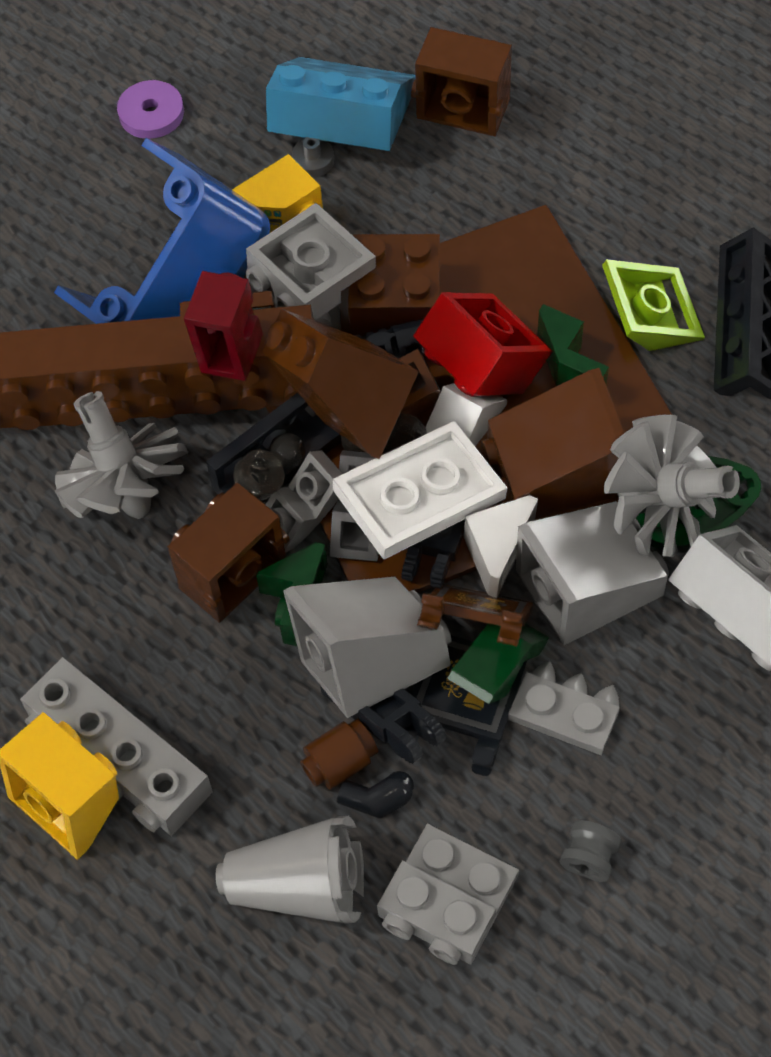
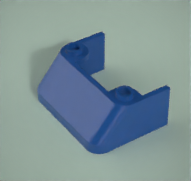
M145 138L141 146L174 168L164 185L163 198L169 210L181 217V220L135 295L127 289L118 286L105 288L97 297L60 285L57 286L54 293L95 324L180 316V303L191 300L202 271L218 274L228 272L236 274L241 278L245 277L246 270L248 269L246 248L270 233V222L267 215L182 155Z

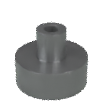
M306 137L299 141L292 150V158L312 178L327 174L334 165V151L328 141Z

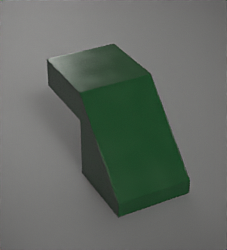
M543 304L539 309L537 336L553 351L546 361L555 385L558 386L589 370L600 368L607 386L609 367L578 353L582 344L584 321Z
M488 623L451 670L447 679L484 702L491 704L508 695L523 663L538 656L544 649L549 637L525 624L517 647L497 643L501 626Z

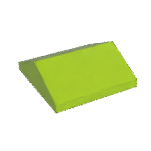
M605 260L602 267L627 337L648 351L704 340L705 336L679 268ZM671 279L689 329L679 328L662 280Z

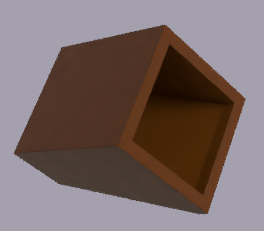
M281 308L276 321L268 330L266 344L262 353L326 425L370 456L380 459L419 371L370 341Z
M600 368L589 370L488 420L487 439L481 440V447L484 459L491 467L495 466L497 475L507 486L506 499L500 501V505L530 495L538 499L535 517L618 497L617 493L605 494L604 483L619 459L610 451L611 446L616 439L624 434V430Z

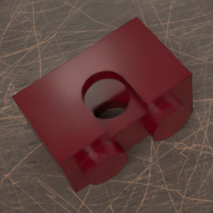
M207 271L201 272L183 318L201 373L242 381L247 380L263 337L259 317L253 315L254 312L251 308L254 298L249 279L241 278L236 274L228 272L221 274Z

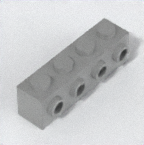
M63 657L20 699L29 716L25 720L27 725L44 712L57 724L61 721L69 724L80 737L81 745L92 755L99 752L109 759L118 773L116 780L119 799L124 796L136 806L132 811L133 815L152 832L161 827L172 837L213 793L208 775Z

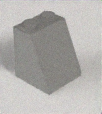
M617 501L526 522L518 526L516 571L563 645L664 596L669 576L667 565L657 551L651 552L650 550L649 556L638 553L635 535L640 531L641 527L636 518L622 534L617 533L614 528Z
M396 577L299 585L283 590L301 662L347 718L357 714L358 710L366 706L370 707L394 695V692L402 688L405 689L451 665L447 644L451 642V635L446 624L441 619L437 630L417 626L423 605L421 603L422 599L415 590L408 591Z

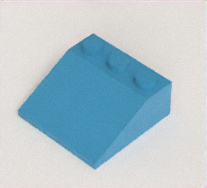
M304 57L295 58L277 65L266 87L267 131L390 151L411 100V88L416 77L413 74Z

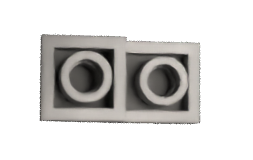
M322 450L309 452L289 486L275 489L266 503V506L279 516L281 528L290 538V541L284 544L285 553L300 544L323 520L339 499L332 490L333 478L343 473Z

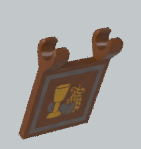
M444 584L441 589L435 588L431 594L423 593L421 600L423 605L417 626L437 630L443 614L499 625L501 628L497 643L517 647L522 629L531 614L533 602L500 595L495 598L485 592Z

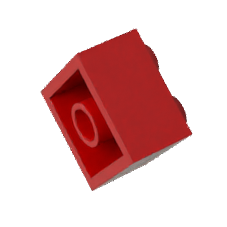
M442 292L413 335L425 348L424 353L427 358L433 363L444 367L455 378L454 383L457 388L472 397L523 394L553 352L493 293Z

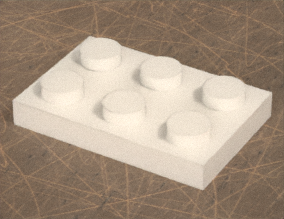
M452 421L381 455L380 459L375 458L333 478L332 490L383 560L464 520L465 516L482 511L506 499L507 486L458 424Z

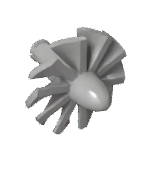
M102 392L87 393L74 402V407L78 411L90 436L87 441L89 452L81 449L75 454L70 470L57 471L55 475V492L63 509L67 508L76 517L83 518L93 509L108 514L120 512V509H122L128 516L141 519L149 514L151 497L159 493L157 488L149 485L147 478L181 474L184 471L183 465L163 464L188 454L187 448L183 443L171 444L179 434L175 427L146 439L156 428L155 423L147 424L132 438H129L125 429L121 426H116L104 401Z
M677 415L642 417L632 421L633 428L613 442L610 451L619 459L604 483L605 494L617 493L619 497L614 520V528L618 534H622L639 513L646 508L644 525L635 535V543L639 554L649 556L652 535L657 524L660 522L665 540L662 556L674 557L678 552L675 541L678 517L686 529L690 546H692L700 535L699 521L691 514L689 507L698 505L710 518H715L716 507L713 498L734 497L739 490L740 479L737 471L732 470V466L717 468L711 459L697 446L704 437L702 433L692 426L677 421Z

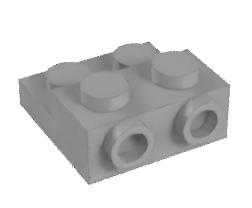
M317 203L246 248L248 268L246 270V277L249 279L250 285L257 292L272 291L277 307L311 304L314 321L341 303L342 290L376 268V256Z
M427 823L406 862L402 860L377 905L378 916L384 919L382 926L393 935L404 940H410L413 934L430 943L429 951L444 962L456 965L459 959L472 965L519 875V869Z

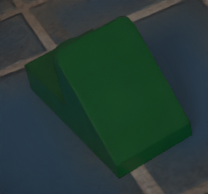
M315 542L262 569L256 575L260 593L281 598L275 614V626L280 627L284 644L297 646L283 590L291 586L322 583L328 565L325 544Z

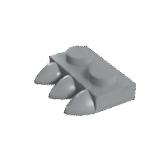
M550 661L539 665L531 673L526 672L509 711L508 720L602 755L620 709L619 697L614 685L605 687L592 697L587 695V685L582 673L570 677L560 685L555 683V671Z

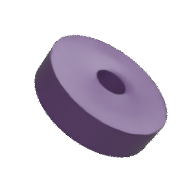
M148 80L136 83L122 93L117 103V112L122 127L128 133L139 138L152 139L165 136L180 125L184 116V106L181 94L174 86L163 81ZM149 107L156 108L154 111H145Z

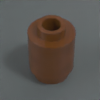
M355 719L349 724L343 721L304 746L303 751L306 758L301 760L300 764L315 787L324 783L331 790L371 764L370 758L378 753V748L371 734L360 720Z

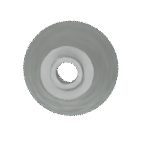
M349 815L336 816L227 852L223 863H219L216 868V885L219 894L225 895L231 905L339 923H355L360 919L361 912H352L353 890L364 897V862L361 842L350 841L347 831L348 828H356L353 819Z

